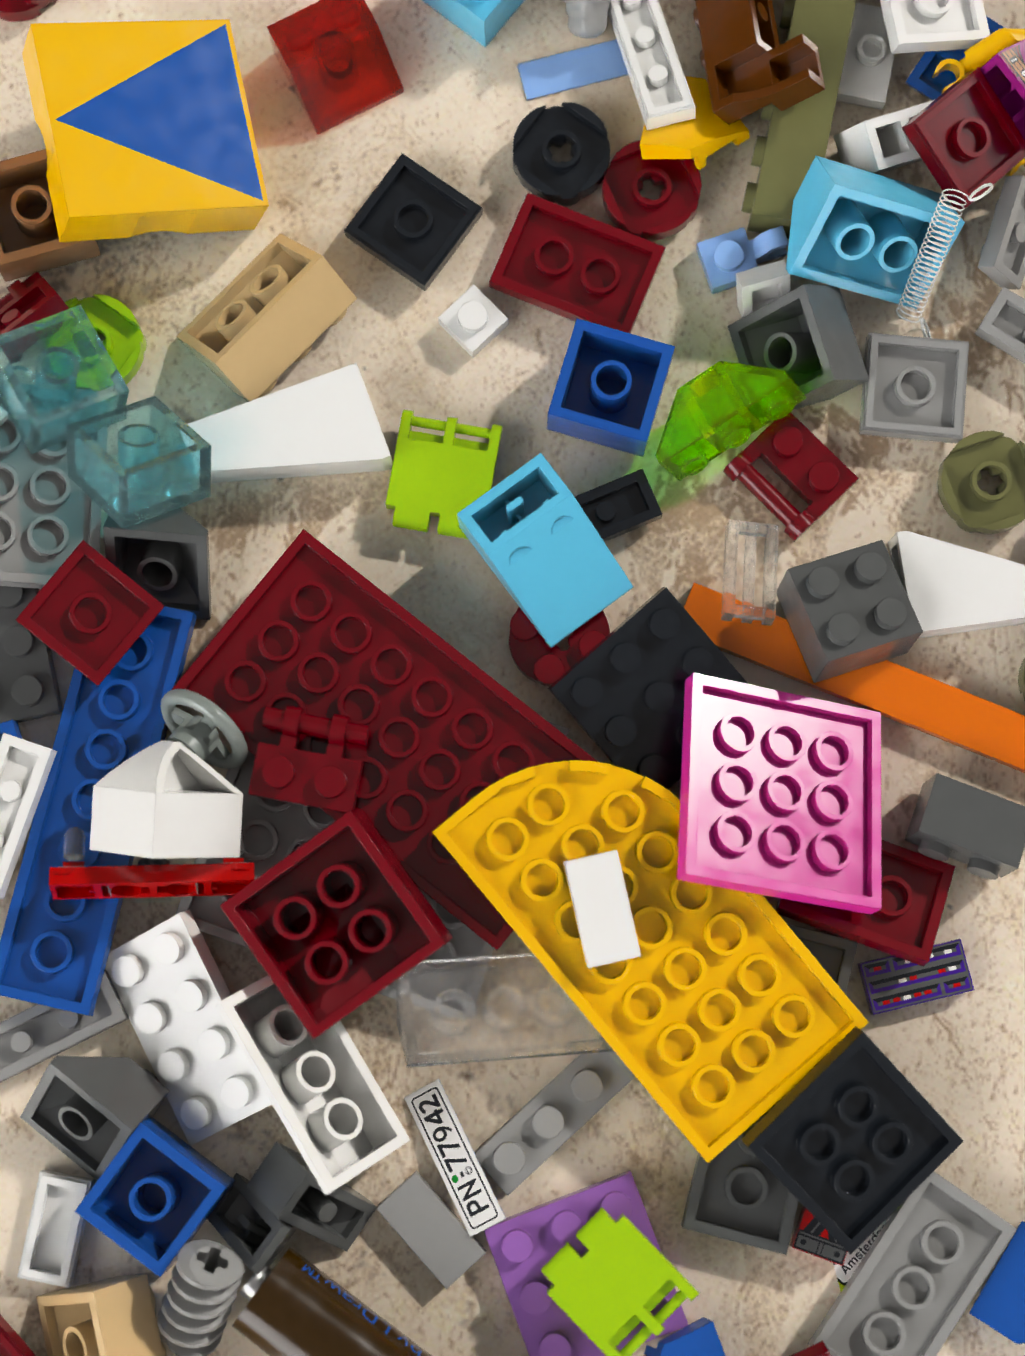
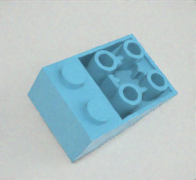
M542 453L535 456L457 513L459 528L550 648L554 647L633 588L632 583L572 492Z

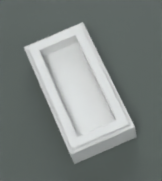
M618 850L563 861L586 967L592 968L640 957L641 953Z
M45 1169L40 1171L17 1278L66 1288L73 1285L86 1220L77 1214L75 1210L94 1186L95 1179Z

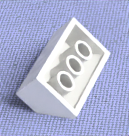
M269 975L216 1004L218 1011L325 1195L339 1188L410 1141L341 1020L313 1039Z

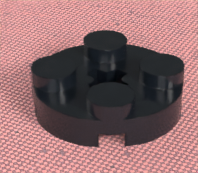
M562 102V106H552L547 109L546 105L531 111L521 121L513 138V169L521 184L531 194L550 202H556L561 206L574 205L581 198L593 193L603 182L610 164V143L604 123L591 110L576 103ZM567 143L572 146L570 150L572 159L570 161L559 163L552 160L553 153L549 150L552 145L561 148Z

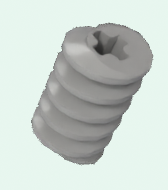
M207 1239L193 1240L183 1245L178 1252L176 1265L173 1267L172 1278L168 1282L167 1293L163 1298L157 1321L162 1335L166 1337L169 1349L177 1356H208L216 1350L221 1341L222 1332L226 1327L227 1318L236 1299L245 1267L242 1259L236 1252L219 1242Z

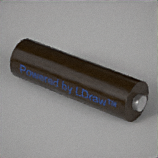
M289 1247L273 1270L266 1267L260 1274L253 1273L240 1291V1294L249 1300V1303L232 1327L270 1356H431L291 1247Z

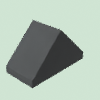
M236 1173L233 1177L235 1182L207 1219L250 1271L260 1274L274 1262L297 1228L277 1219L246 1187L249 1180Z

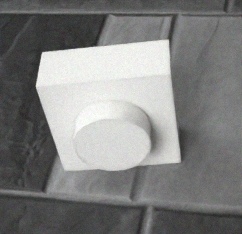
M784 260L756 266L752 269L736 273L737 308L742 318L791 292L790 274L786 270Z
M474 284L438 317L439 324L473 358L509 325L508 318Z

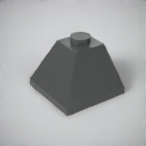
M117 494L103 526L106 559L164 606L194 612L197 619L210 620L212 608L208 530L168 498Z
M56 1056L49 1063L21 1118L94 1179L98 1180L140 1122L154 1117L170 1090L162 1085L152 1072L143 1069L129 1057Z

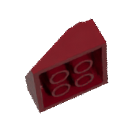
M361 808L350 810L220 905L313 1039L453 938Z

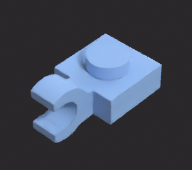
M783 226L769 229L752 240H748L745 228L743 227L698 242L696 250L711 293L715 294L736 287V273L758 266L757 264L787 255L785 247H788L789 242Z

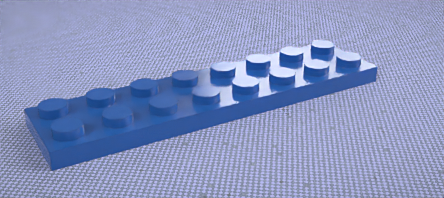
M165 606L99 686L95 685L74 668L52 748L57 751L35 811L0 940L1 996L93 1016L123 898L53 900L49 888V867L63 866V862L84 861L85 867L129 866L133 864L134 856L90 850L93 786L130 757L159 741H165L168 727L162 717L160 704L165 693L172 690L182 676L197 619L194 612Z

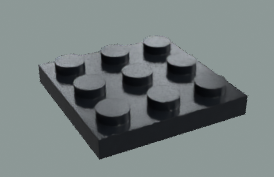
M662 587L555 681L548 690L614 766L630 770L643 777H648L666 789H670L681 779L685 680L691 674L698 673L748 684V682L666 587Z
M856 1026L741 1139L850 1255L963 1142L960 1136L873 1041Z

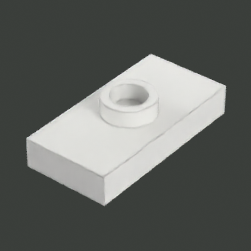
M856 2L836 101L881 110L885 105L895 54L891 53L881 7Z

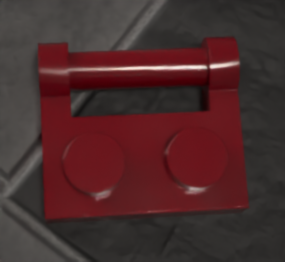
M785 409L723 470L733 482L739 480L787 527L784 532L794 542L859 479L788 409ZM759 458L809 505L802 513L752 466Z

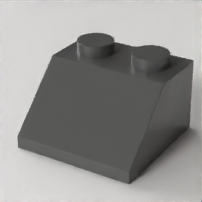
M803 284L728 326L757 419L781 414L785 409L791 411L832 399L869 380L843 297L838 287Z

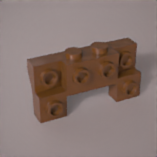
M695 0L696 8L693 11V17L700 31L703 48L700 51V61L707 73L712 111L724 122L730 125L771 103L783 111L825 90L818 46L803 34L780 45L772 0Z

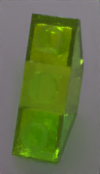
M719 361L677 389L655 456L659 464L677 480L681 481L687 476L701 472L708 465V462L728 449L744 444L751 434L766 424L784 418L794 409V406L807 397L785 370Z

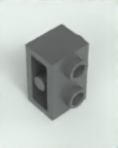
M936 773L922 785L905 841L918 845V852L926 857L940 861H947L949 858L967 864V870L976 876L991 880L997 879L998 876L1002 878L1018 869L1025 847V806Z

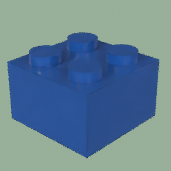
M577 318L549 407L547 429L643 457L670 369L675 346Z
M152 1117L140 1122L75 1212L161 1277L177 1261L178 1252L183 1245L191 1242L235 1180Z

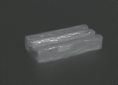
M738 520L728 521L725 528L721 620L732 621L733 618H741V623H752L753 620H761V625L772 626L776 618L779 525ZM739 534L745 535L742 605L735 604ZM757 536L765 537L762 607L754 606Z

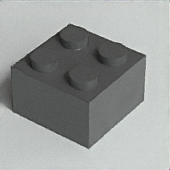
M883 540L789 568L775 592L814 683L907 654L923 632Z

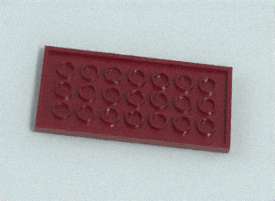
M304 529L172 688V690L186 689L193 691L219 706L238 726L245 738L248 751L256 756L258 742L277 746L280 744L281 730L262 727V719L266 707L286 710V707L290 705L304 708V714L331 719L334 714L350 717V722L369 725L367 745L361 746L346 743L344 758L364 763L355 809L361 808L416 886L497 951L514 930L435 837L432 831L486 787L507 775L525 768L551 762L569 760L598 762ZM300 734L299 750L326 754L328 739ZM321 809L335 821L346 814Z

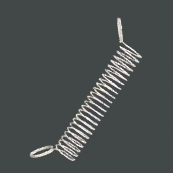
M992 183L980 186L969 197L967 194L956 189H945L941 192L940 201L937 203L938 206H936V211L933 213L934 216L931 218L932 221L929 223L930 227L927 229L928 232L925 234L926 237L923 239L924 242L921 244L922 247L919 249L920 252L915 259L916 262L911 270L912 273L909 275L910 278L907 280L908 283L896 309V313L902 319L912 323L920 321L925 338H931V334L925 319L921 317L932 291L931 288L934 286L933 283L936 281L935 278L938 276L937 273L940 271L939 268L944 261L943 257L946 256L945 252L948 251L947 247L950 246L949 242L952 241L951 237L954 236L956 226H958L957 221H960V216L963 214L962 211L965 209L964 205L967 204L963 198L952 194L943 195V192L949 190L957 191L967 196L968 200L973 202L986 196L994 187ZM990 186V188L983 194L975 198H972L977 192H979L985 187ZM945 196L957 197L963 200L965 204L949 200ZM943 201H949L953 204L960 205L963 207V209H958L951 205H946L945 203H943ZM940 206H946L953 210L959 211L961 214L957 215L951 211L942 209ZM943 211L950 215L957 216L959 219L955 220L951 217L941 215L939 212ZM937 217H943L945 219L955 221L957 224L952 225L948 222L937 219ZM934 222H940L942 224L954 227V230H950L943 226H938ZM932 227H938L942 230L951 232L952 235H947L941 231H936ZM930 232L949 237L951 240L947 241L941 237L933 236ZM928 237L947 242L949 245L945 246L939 242L931 241ZM931 242L932 244H935L937 246L945 247L946 251H942L941 249L936 248L934 246L927 245V243ZM929 247L932 250L944 253V256H940L937 253L927 251L924 248ZM922 253H928L932 256L942 258V261H938L932 257L924 256ZM920 258H926L930 261L939 263L940 266H936L930 262L922 261ZM918 263H923L933 268H937L938 271H934L928 267L920 266ZM916 268H921L928 272L935 273L936 276L933 277L932 275L926 272L918 271ZM914 273H919L923 276L933 278L934 281L931 282L930 280L924 277L916 276ZM912 278H917L921 281L931 283L932 286L929 287L928 285L922 282L914 281ZM910 283H915L919 286L929 288L930 291H926L920 287L912 286ZM908 288H913L917 291L928 293V296H924L923 294L915 291H910ZM906 293H911L915 296L926 298V301H923L913 296H908ZM904 298H909L913 301L924 303V306H921L912 301H906ZM903 303H907L917 308H922V311H919L910 306H904ZM904 307L907 310H910L915 313H920L921 315L913 316L907 314L904 311H902L901 308ZM898 309L908 316L919 318V320L911 321L903 318L898 313Z

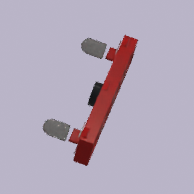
M78 827L69 828L65 832L63 858L78 862H63V866L49 867V888L53 900L235 895L255 880L254 863H246L244 858H223V863L171 865L167 859L143 858L138 861V865L85 867V862L79 861L85 858V833ZM242 827L240 856L244 854V831Z

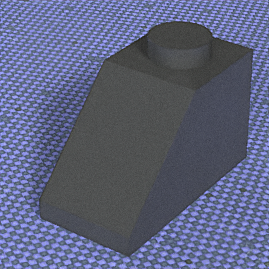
M278 1142L274 1144L246 1185L277 1219L345 1251L349 1250L377 1208L370 1200L347 1184H343L325 1195L302 1154Z

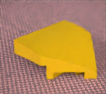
M685 76L696 107V118L647 130L644 123L640 149L642 159L694 158L695 167L700 170L706 166L708 156L730 142L738 146L749 139L750 135L749 130L740 119L729 125L713 113L708 82L704 78Z

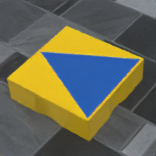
M229 19L30 24L22 56L35 121L42 133L46 147V177L59 242L131 238L139 234L155 231L195 234L254 230L269 203Z

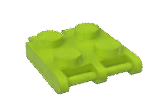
M403 409L385 503L387 509L394 510L393 527L428 532L431 516L439 517L438 534L468 539L459 528L457 513L492 489L503 426L492 424V428L489 429L459 424L458 418L448 417L447 421L414 416V411ZM412 426L445 431L444 436L411 431ZM456 433L489 439V444L456 438Z
M601 1208L576 1233V1237L587 1248L582 1255L567 1242L541 1268L542 1273L553 1283L547 1289V1294L606 1356H631L653 1333L657 1337L665 1329L662 1323L687 1298L693 1301L700 1294L623 1213L614 1220L604 1208ZM677 1286L680 1290L654 1316L651 1311ZM642 1321L645 1326L619 1350L617 1346Z

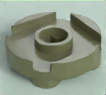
M997 431L977 432L959 441L941 463L937 481L940 501L946 512L956 521L961 529L970 533L996 534L1010 530L1025 520V444L1023 442L1017 443L1011 438L1004 437L1005 433ZM988 470L991 477L1000 476L1002 479V484L996 488V495H989L986 490L979 488L977 482L982 479L981 471Z

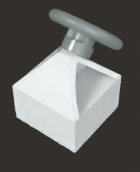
M186 689L170 690L163 696L160 710L172 734L166 741H159L130 757L93 786L90 850L150 859L240 857L243 793L207 763L223 769L240 767L244 764L248 754L245 738L235 722L219 706L206 697ZM176 705L188 706L204 716H192L177 708ZM216 726L220 729V731L224 734V736L230 743L232 749L231 754L224 746L222 741L219 739V732Z

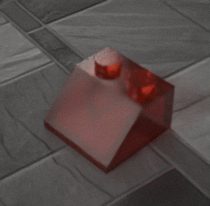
M320 0L267 26L274 54L317 135L404 92L378 24L365 0Z

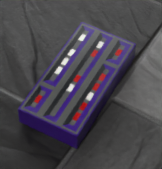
M961 939L933 945L930 960L925 966H920L893 955L857 963L871 1015L974 990Z

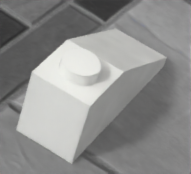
M934 100L863 121L834 135L841 163L875 174H882L922 160L902 127Z

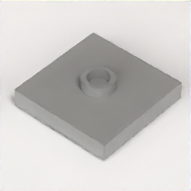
M869 333L866 337L864 360L869 380L864 382L862 386L859 434L958 443L963 439L969 342Z

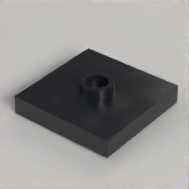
M402 153L346 227L344 233L348 239L426 291L482 216L483 208Z

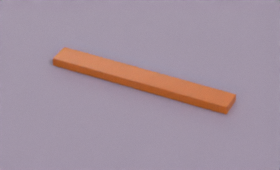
M693 583L684 609L719 650L864 709L881 712V715L1025 773V715L888 660L814 683L786 619Z

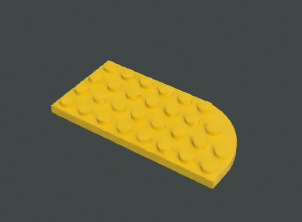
M569 760L551 762L525 768L507 775L470 799L433 830L432 833L707 1163L789 1093L855 1026L861 1030L869 1023L763 895L677 880L680 799L668 789L650 778L643 777L630 770L594 761ZM618 850L641 956L587 968L563 861Z

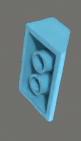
M815 156L793 200L786 270L791 275L899 304L908 283L907 280L910 278L909 275L912 273L913 265L916 262L915 259L918 257L917 254L920 252L919 249L922 247L921 244L924 242L923 239L926 237L925 234L928 232L927 229L930 227L929 223L932 221L931 218L934 216L933 213L936 211L935 208L938 206V201H940L939 197L942 194ZM943 201L946 205H951L949 201ZM940 206L944 210H948L959 215L956 212V210H953L946 206ZM943 211L939 212L941 215L951 217L955 220L959 219L957 216L950 215ZM937 217V219L948 222L952 225L957 224L955 221H951L943 217ZM962 218L960 221H957L958 226H956L954 236L951 237L952 241L949 242L950 246L947 247L946 256L965 223ZM934 222L938 226H943L950 230H954V227L948 226L940 222ZM932 227L936 231H941L947 235H952L951 232L942 230L938 227ZM930 232L933 236L941 237L947 241L951 240L949 237ZM928 237L931 241L939 242L945 246L949 245L947 242ZM931 242L927 243V245L934 246L936 248L941 249L942 251H946L945 247L937 246L935 244H932ZM929 247L924 248L927 251H931L937 253L940 256H944V253L932 250ZM922 253L924 256L932 257L938 261H942V258L932 256L928 253ZM920 258L922 261L930 262L936 266H940L939 263L930 261L926 258ZM918 263L920 266L928 267L934 271H938L937 268H933L923 263ZM916 268L918 271L926 272L933 277L936 275L921 268ZM914 273L916 276L924 277L930 280L931 282L933 281V278L923 276L919 273ZM912 278L914 281L922 282L928 286L931 284L917 278ZM910 283L912 286L923 288L926 291L928 290V288L919 286L915 283ZM908 288L910 291H915L925 295V293L917 291L913 288ZM906 293L908 296H913L922 300L921 297L915 296L911 293ZM904 298L906 301H912L917 304H920L919 302L913 301L909 298ZM903 303L904 306H910L917 309V307L911 306L907 303Z

